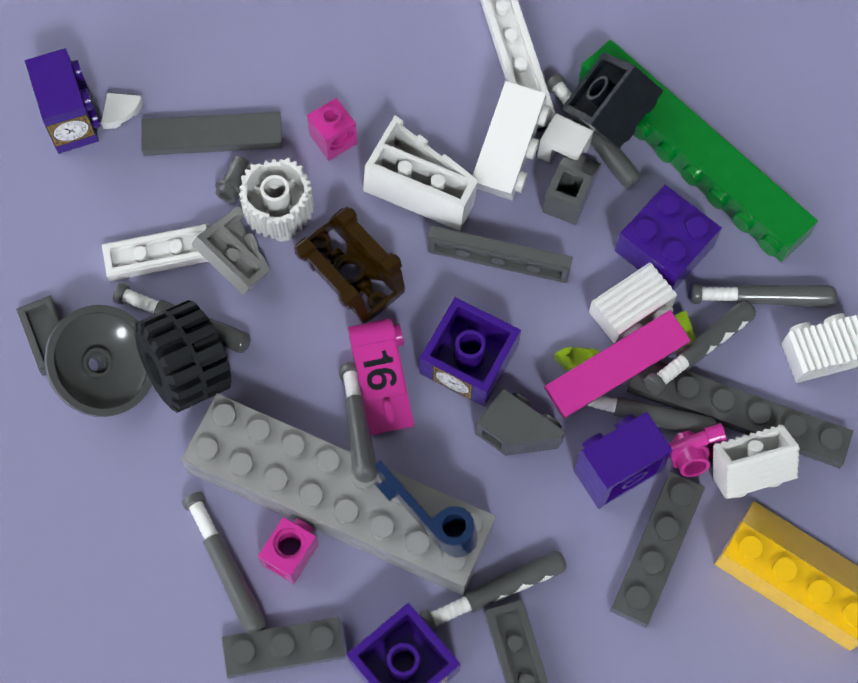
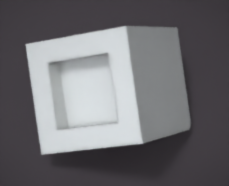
M555 113L540 139L537 158L550 163L555 153L559 152L573 160H578L583 152L587 153L594 131Z

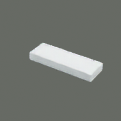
M202 224L102 244L108 280L114 281L208 262L191 244L199 234L209 228V225Z

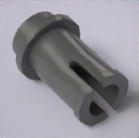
M241 156L233 157L223 179L218 180L215 185L217 189L216 195L221 200L234 203L235 200L240 199V186L243 185L241 176L245 175L246 169H251L249 160Z

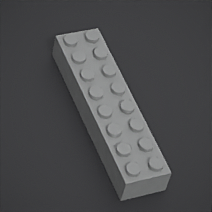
M216 393L181 459L187 472L292 520L298 518L323 534L461 596L466 591L494 528L496 516L389 469L431 518L445 508L452 506L462 507L470 512L477 530L478 540L476 547L470 554L464 557L456 558L449 556L438 547L396 497L389 502L375 486L377 481L379 483L382 482L378 473L375 479L368 483L359 482L355 478L350 451Z

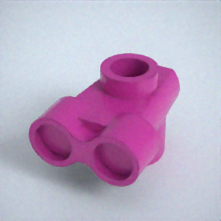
M719 423L706 427L704 431L696 434L692 431L681 432L674 437L673 442L669 443L673 449L670 455L673 467H679L681 475L695 477L709 469V460H713L714 444H721L722 441L727 442L722 424Z

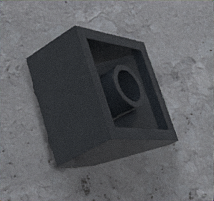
M603 52L561 109L585 127L593 130L603 140L620 149L633 136L635 128L643 117L656 106L657 99L663 90L636 66Z

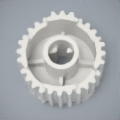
M288 157L286 160L280 159L279 162L272 159V162L269 163L266 160L264 165L260 163L256 165L251 164V169H246L245 175L241 176L243 185L240 186L239 193L247 224H250L252 230L256 229L257 234L263 233V237L270 235L271 239L275 238L280 242L290 240L293 235L297 234V230L302 231V226L308 225V220H311V213L314 211L311 183L308 180L307 174L303 172V166H297L296 161L291 163Z

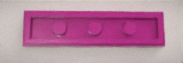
M669 310L545 385L544 389L562 418L566 419L684 347L691 340L672 311Z

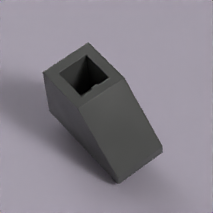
M565 156L559 163L546 193L543 213L576 225L601 168V163L580 156L578 160Z
M504 388L476 425V435L505 456L558 449L562 444L565 431L561 429L562 425L549 414H543L542 416L531 408V403L524 396L516 392L511 394Z

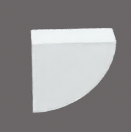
M107 93L101 121L103 129L118 128L121 126V123L136 116L143 105L142 96Z

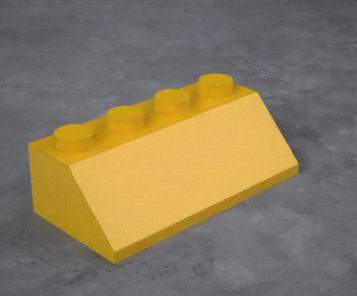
M753 501L714 565L847 650L851 651L858 646V566Z

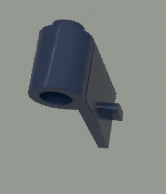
M381 460L374 465L382 480L381 483L377 481L375 486L389 502L396 497L443 552L458 558L464 557L474 550L478 537L475 522L470 512L462 507L452 506L445 508L431 518Z

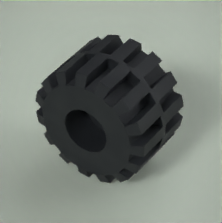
M190 300L184 301L135 323V341L144 369L156 392L173 411L179 413L231 387L230 365L224 346L213 324L195 302Z

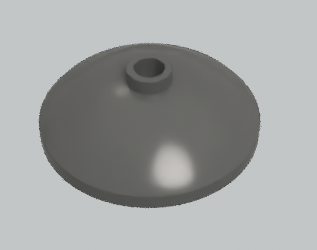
M91 305L71 312L55 326L46 344L45 370L50 385L65 404L88 416L110 417L132 409L143 400L149 392L152 383L144 369L136 346L134 330L135 323L139 322L136 318L116 307ZM89 359L97 361V371L90 369L88 365Z

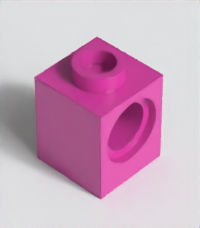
M337 98L307 115L309 135L328 161L357 144L356 123Z
M282 517L258 555L261 565L295 584L318 547L317 538L313 535L314 528L298 518L291 522ZM296 540L301 543V547L294 555H284L280 552L284 542Z

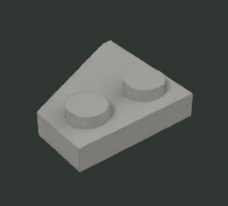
M237 206L199 234L191 245L242 295H245L265 278L270 269L264 257L258 251V244L253 233H246L241 222L244 214L242 209Z

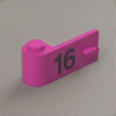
M391 318L347 327L361 393L365 401L371 435L413 427L414 421L398 346L404 345L400 324L393 325Z

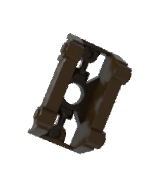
M346 206L332 215L328 223L324 224L308 238L304 237L294 245V253L300 260L307 261L310 269L313 272L316 271L335 291L340 304L348 310L351 309L358 316L360 322L364 324L376 317L404 293L405 285L400 269L402 264L396 254H388L357 222L356 212ZM332 229L346 242V254L340 248L333 249L331 247L328 232ZM322 252L328 254L327 259L321 254ZM346 264H353L360 270L357 277L353 279H345L339 271ZM370 280L383 281L393 293L386 296L380 291H373L371 289L373 283ZM365 294L368 297V303L371 309L369 313L364 303V300L361 297V295Z

